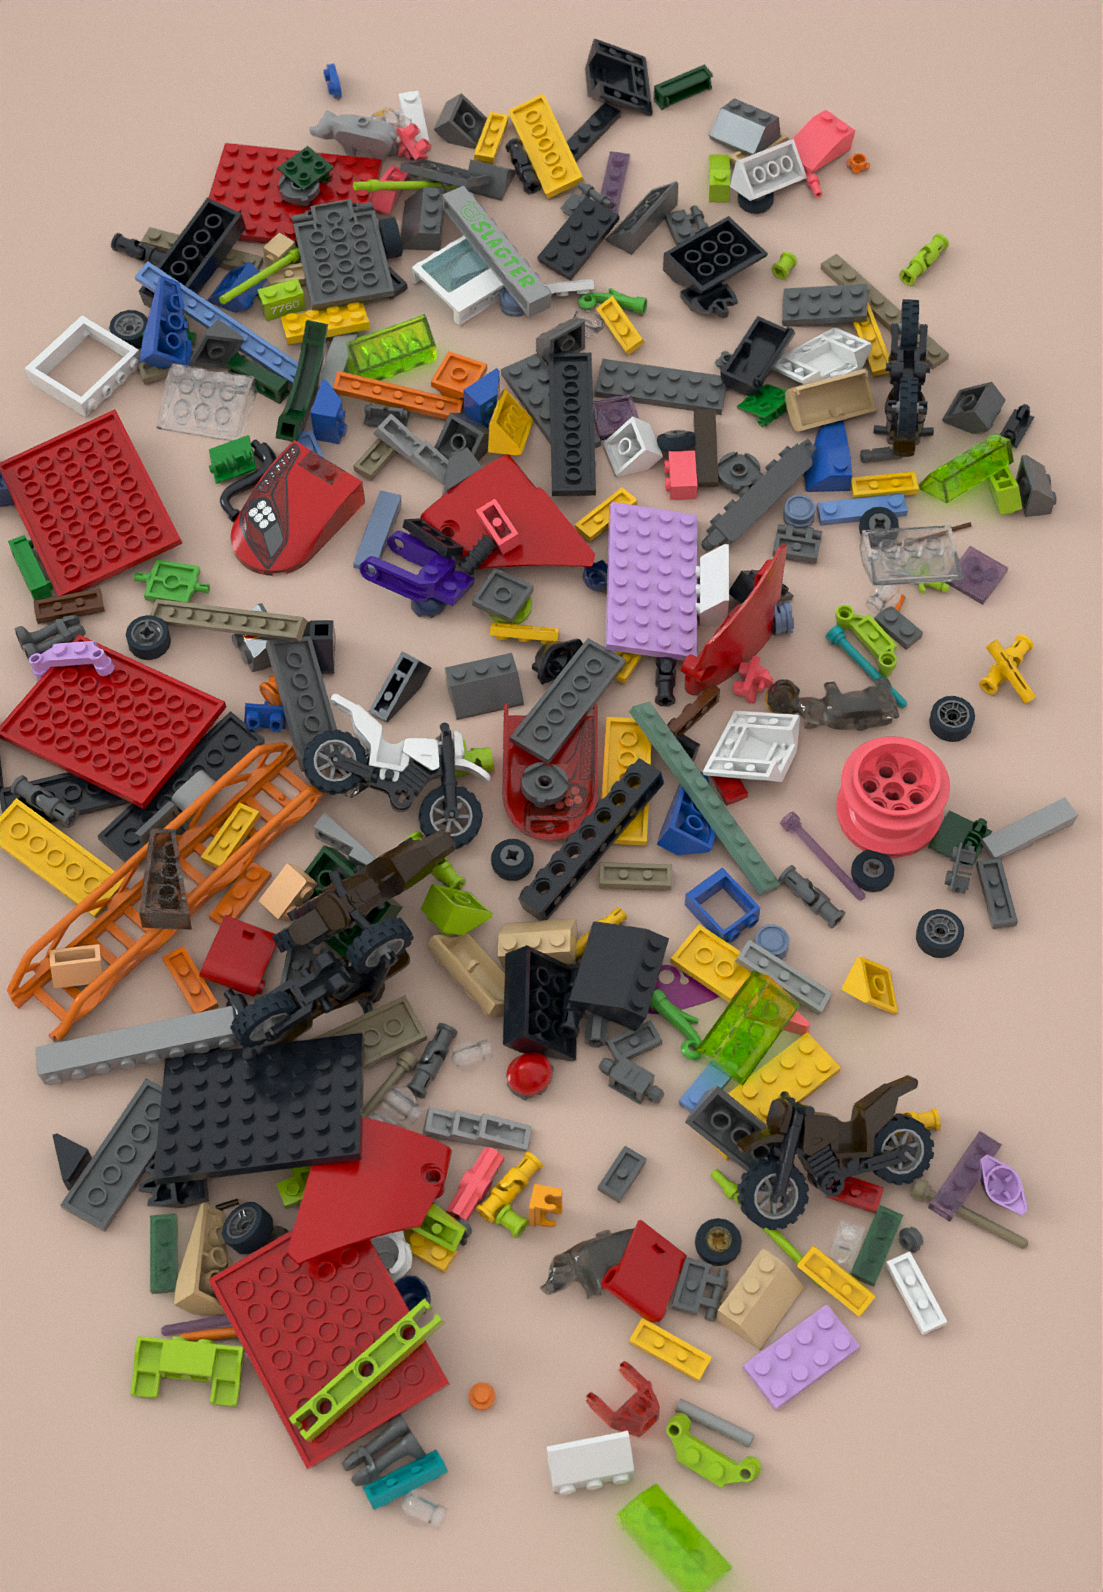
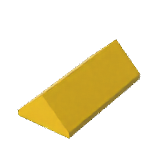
M506 388L501 392L489 423L488 452L519 456L523 452L534 419Z

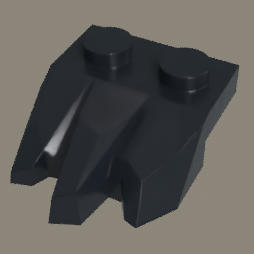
M721 283L704 294L689 288L680 291V298L692 312L707 316L713 312L722 319L726 318L729 314L727 306L738 304L735 292L728 284L723 285Z
M155 1158L145 1167L146 1172L152 1174V1178L141 1182L138 1191L153 1193V1196L148 1199V1207L186 1208L209 1201L207 1179L156 1185L153 1180Z

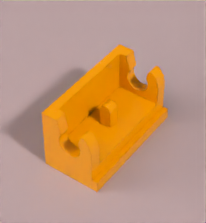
M534 1184L529 1205V1224L532 1227H535V1225L554 1227L556 1222L547 1220L545 1215L549 1212L553 1214L562 1213L563 1189Z

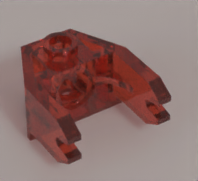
M623 1361L619 1365V1371L638 1391L616 1412L592 1392L586 1396V1403L610 1428L621 1432L628 1431L630 1435L640 1438L659 1420L660 1405L653 1392L652 1383L646 1380L631 1364Z

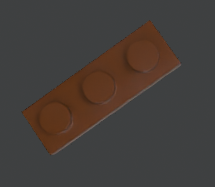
M101 588L33 601L37 624L52 622L71 615L84 616L105 612Z
M713 684L708 689H703L692 704L689 703L684 707L682 714L669 721L667 726L675 737L681 733L684 735L719 702L720 688Z

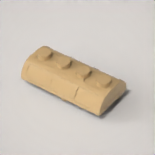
M867 369L790 388L785 394L789 419L796 431L877 411Z
M468 932L462 936L456 934L451 936L433 935L428 942V949L435 955V961L446 967L450 972L449 976L464 987L465 994L481 1006L480 1010L485 1016L490 1018L504 1016V971Z

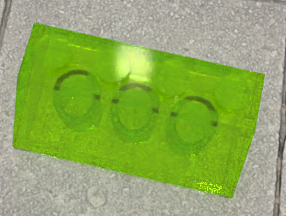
M425 314L346 342L351 374L379 381L437 360L436 344Z
M997 433L990 435L984 441L972 446L966 452L956 456L948 463L939 466L928 474L918 485L919 489L945 503L952 501L1014 462L1011 441Z
M753 970L695 1051L712 1066L743 1086L798 1010L800 1004L769 975Z
M657 1483L638 1494L617 1513L616 1522L678 1592H708L732 1569V1566Z

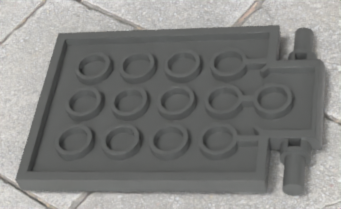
M351 199L310 206L311 210L305 211V214L291 216L312 310L395 296L373 202L358 204V202L352 203Z

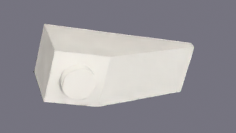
M419 92L400 93L399 105L404 128L411 123L416 124L421 131L415 137L416 141L419 142L422 138H425L429 142Z

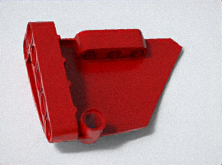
M787 545L779 546L773 559H769L764 563L755 575L753 591L744 603L735 606L728 614V617L716 630L713 637L705 644L697 657L689 654L684 660L681 672L685 674L684 689L688 694L699 695L703 689H708L713 684L718 686L739 671L741 663L750 662L753 656L771 638L775 605L781 597Z
M363 1117L362 1160L311 1166L287 1254L297 1265H300L314 1258L365 1240L421 1227L434 1200L440 1198L445 1192V1181L452 1149L417 1132Z

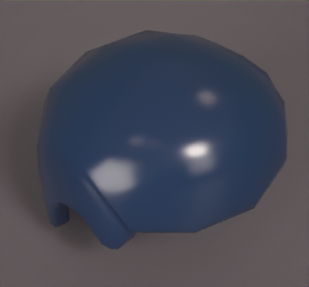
M604 560L596 563L593 562L592 568H584L583 581L589 589L596 592H607L608 565Z
M429 598L427 602L411 600V609L419 617L427 615L433 618L442 613L447 605L435 598Z
M406 1275L395 1282L410 1311L423 1299L431 1304L430 1291L425 1282L419 1277Z

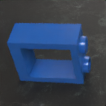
M723 867L685 894V906L706 929L726 942H733L747 927L749 929L752 928L759 921L761 907ZM721 889H724L746 912L743 917L725 930L701 906L702 903Z

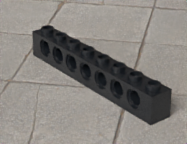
M640 758L627 768L625 775L620 781H616L613 784L611 791L605 798L599 800L595 810L582 820L581 826L576 832L568 836L563 847L554 852L550 862L537 872L531 884L522 889L518 899L525 911L540 921L548 920L664 785L661 771ZM624 802V804L617 806L618 803ZM595 837L594 839L587 841L588 838ZM579 854L577 858H571L573 855ZM564 872L563 875L556 876L558 873ZM544 890H549L545 894H540Z

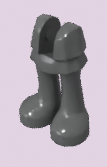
M77 615L56 619L55 622L35 632H29L23 626L14 628L17 639L28 661L30 656L36 653H44L52 648L53 644L72 643L78 635L84 636L86 634L84 627L79 625L80 620ZM59 634L58 636H56V637H54V638H52V639H50V640H48V641H46V642L40 643V642L46 640V639L49 638V637H52V636H54V635Z
M398 1414L390 1420L389 1426L372 1441L364 1446L360 1445L356 1452L351 1451L342 1462L345 1471H350L361 1463H365L367 1467L357 1472L351 1478L355 1486H360L371 1482L372 1478L379 1477L382 1471L404 1456L410 1455L419 1459L426 1454L402 1415ZM404 1437L378 1458L374 1459L372 1457L395 1439Z

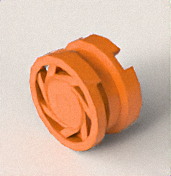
M273 674L269 677L267 683L263 682L259 685V691L263 698L269 701V705L282 706Z

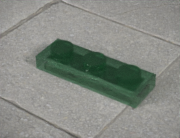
M879 1205L850 1273L853 1277L868 1285L875 1286L904 1215Z
M176 1213L150 1215L151 1294L172 1293L176 1290L178 1279V1216Z

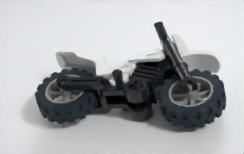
M338 694L331 696V704L351 717L353 733L357 738H354L349 732H341L338 729H334V731L326 730L320 735L317 734L308 743L303 756L304 773L310 781L309 783L320 792H326L329 795L345 794L361 783L371 789L387 794L392 809L401 813L411 807L414 796L417 797L430 781L441 779V786L431 790L420 806L418 815L420 830L426 838L439 831L436 827L437 825L447 824L445 832H449L450 826L453 824L460 831L450 834L456 843L454 847L458 849L469 844L480 830L483 812L481 804L477 801L474 793H470L463 786H456L458 782L456 781L455 770L468 772L485 783L491 780V776L481 767L463 759L464 747L461 732L453 731L451 736L449 724L443 722L440 724L441 733L436 739L407 738L405 741L391 744L386 742L382 736V725L359 704L356 705ZM329 746L331 752L329 756L320 753ZM333 746L343 747V750L341 752L334 751ZM365 748L368 750L369 755H370V757H369V764H368V765H367V757H366V754H365V753H366ZM346 751L350 753L352 759L343 756ZM320 757L328 761V763L318 767L317 759ZM330 767V778L324 776L320 771ZM334 773L344 776L340 779H333ZM401 794L406 796L402 803L398 801ZM441 802L443 805V810L436 808V806ZM462 805L465 807L468 815H459V809ZM433 812L442 815V819L434 822ZM457 819H468L464 829L457 822Z

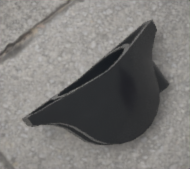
M580 639L552 641L538 650L532 670L538 673L537 679L540 684L543 685L557 678L583 645Z

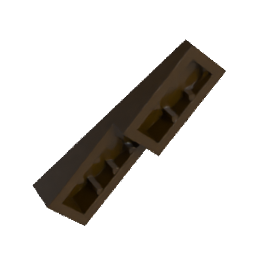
M694 409L693 428L696 436L697 487H717L719 482L715 409Z

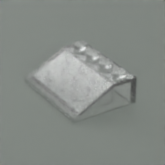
M172 363L165 380L156 427L161 430L225 441L241 438L257 395L255 379L252 376Z
M951 525L862 530L859 549L862 564L873 586L963 580Z

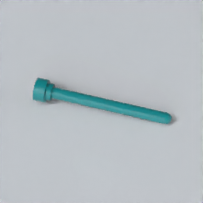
M839 625L832 627L826 634V639L831 644L840 645L900 708L906 707L907 701L847 641L845 631Z

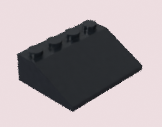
M727 216L665 252L663 255V271L675 283L704 294L767 257L768 253L730 216Z
M594 921L568 1003L636 1032L647 1017L669 938L645 928Z
M528 945L505 954L504 1046L520 1053L535 1052L549 1058L567 1061L576 1060L577 1038L569 1039L562 1037L558 1033V1027L562 1023L563 1018L561 1010L564 1003L566 985L570 982L571 977L569 974L571 966Z

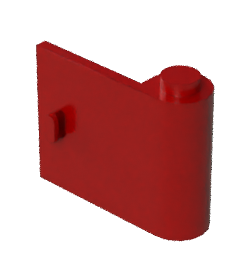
M225 915L204 960L199 977L254 998L256 994L261 995L266 981L262 980L276 947V943L272 939V936L275 934Z
M639 1220L620 1264L608 1270L602 1279L601 1286L642 1318L651 1323L659 1322L666 1314L665 1308L687 1255L645 1222Z

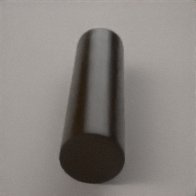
M237 1198L215 1205L218 1210H224L239 1205V1201Z

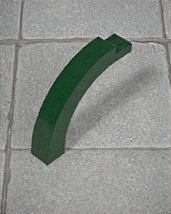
M306 320L293 386L287 404L278 418L275 436L277 439L290 442L295 440L298 442L304 431L319 382L326 348L325 341L328 324Z

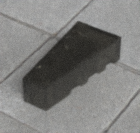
M150 828L139 909L142 928L192 930L175 829Z

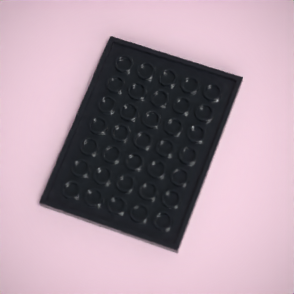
M363 1033L185 1055L182 1058H165L153 1175L155 1184L162 1185L362 1160L365 1043Z

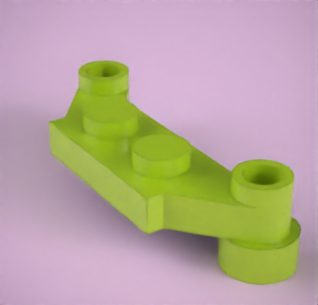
M840 605L835 613L836 625H839L843 630H851L878 660V672L883 677L891 676L897 663V657L894 654V651L897 650V644L869 614L867 616L854 614L851 606Z
M676 1413L669 1419L666 1432L671 1437L677 1452L675 1460L720 1488L729 1483L750 1482L760 1475L762 1464L758 1458L747 1456L741 1462H736L690 1434L691 1420L686 1414Z

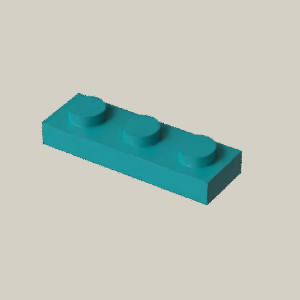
M434 1450L362 1488L373 1510L389 1504L404 1494L411 1493L416 1488L430 1481L438 1479L441 1475L447 1473L448 1470L438 1451Z

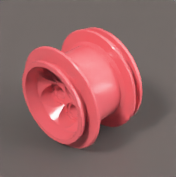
M886 736L872 739L860 745L850 754L844 764L841 775V787L836 801L839 824L845 836L862 851L872 850L887 854L889 858H902L922 850L938 832L943 819V809L949 798L950 780L945 765L931 749L909 738Z

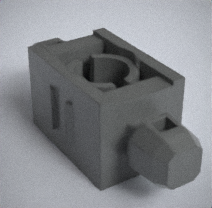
M623 1056L617 1065L615 1064L616 1061L609 1058H603L600 1062V1071L610 1077L608 1086L640 1105L645 1097H647V1100L658 1104L663 1099V1090L656 1085L653 1086L655 1075Z

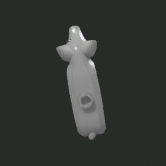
M327 110L318 124L310 127L312 136L324 140L335 139L344 147L345 155L355 156L357 150L371 151L375 159H382L383 164L386 156L397 155L399 150L396 143L398 133L395 128L387 122L353 114L336 116Z

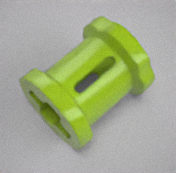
M783 252L778 263H774L771 267L774 276L779 279H786L790 269L797 265V258L792 253Z
M507 1204L497 1215L495 1223L497 1225L502 1224L512 1232L514 1238H518L528 1226L529 1219L527 1217L522 1218L512 1210L513 1207L510 1204Z

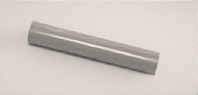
M680 1399L676 1406V1412L684 1413L690 1419L747 1447L750 1446L754 1434L683 1399Z

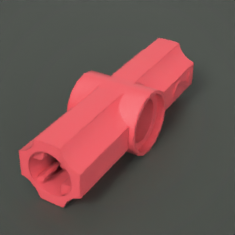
M485 1147L473 1168L468 1169L461 1179L459 1190L447 1208L446 1213L454 1219L462 1218L467 1222L479 1201H483L492 1186V1180L504 1161V1156L491 1147Z

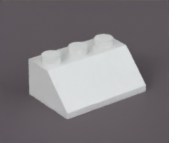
M724 544L701 556L700 566H695L696 576L699 579V584H696L697 598H699V603H696L699 626H721L728 616L729 544Z
M628 1431L547 1446V1462L553 1493L559 1492L560 1495H568L576 1492L577 1488L586 1487L587 1490L601 1488L603 1486L602 1483L613 1481L615 1485L624 1484L630 1481L629 1478L634 1477V1465Z

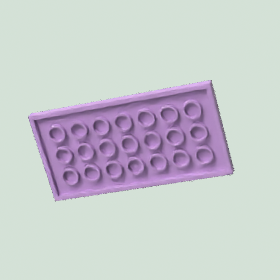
M611 502L609 507L605 650L654 657H671L684 661L689 654L697 657V576L695 566H697V515Z

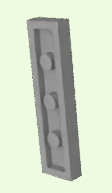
M751 940L746 942L735 960L736 963L753 974H757L761 979L817 1015L822 1012L832 995L831 991Z

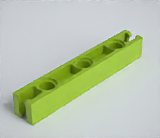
M425 1299L289 1418L293 1425L300 1429L303 1426L301 1421L310 1414L314 1413L318 1417V1421L307 1432L304 1429L300 1431L305 1440L313 1441L445 1324L441 1317L436 1314L433 1316L434 1320L423 1328L419 1327L416 1321L427 1310L433 1309ZM408 1327H414L416 1331L415 1336L411 1340H404V1330ZM369 1363L373 1364L374 1371L372 1375L363 1377L361 1373L363 1366ZM325 1400H330L332 1403L331 1411L327 1414H321L320 1405Z

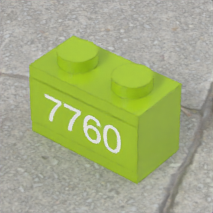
M297 278L257 290L260 308L266 321L286 316L289 313L306 310L304 293Z

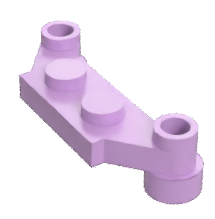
M95 641L53 644V647L44 653H36L29 658L32 672L37 680H40L50 667L93 664L100 676L109 675L115 669L111 658L106 656L103 649L98 648Z

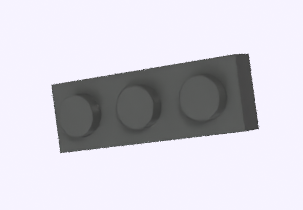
M1001 858L977 861L976 867L992 929L1017 926L1018 920Z

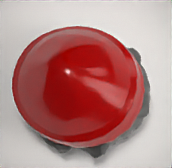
M530 1052L522 1054L512 1060L508 1066L506 1074L507 1087L514 1095L521 1097L522 1100L532 1098L536 1094L542 1095L552 1080L554 1067L540 1053Z

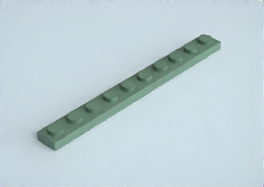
M651 702L633 706L629 713L758 894L763 895L777 890L781 885Z

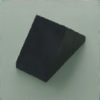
M58 1133L53 1134L62 1180L67 1190H70L92 1157L87 1148Z

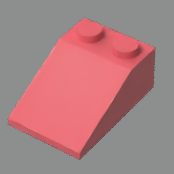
M824 110L812 117L793 138L804 169L813 173L851 150L855 130L828 110Z

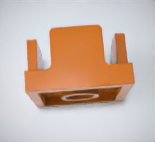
M448 351L431 380V387L441 391L442 396L462 400L464 398L463 390L484 377L488 370L487 364Z

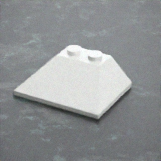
M834 327L782 355L773 370L804 385L862 370L872 344Z
M734 711L703 770V775L782 782L797 752L800 716Z

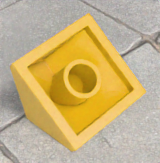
M857 957L841 990L866 1004L894 1015L897 1014L898 1008L890 968L864 957Z

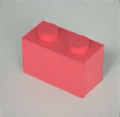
M669 451L668 460H664V473L669 474V478H665V490L670 491V500L696 499L697 474L695 451Z
M496 499L476 510L481 523L503 555L522 543L518 532Z

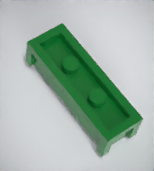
M25 535L9 540L8 543L12 555L33 600L52 597L50 593L53 590L52 582L50 580L46 581L31 550L34 548L32 540H27Z

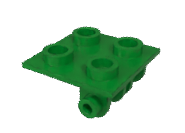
M770 384L763 385L756 395L745 398L743 402L737 405V408L757 415L759 417L757 422L761 427L768 426L774 419H777L787 411L785 402L786 390Z
M249 435L209 449L212 465H209V469L212 474L214 473L216 484L257 470Z

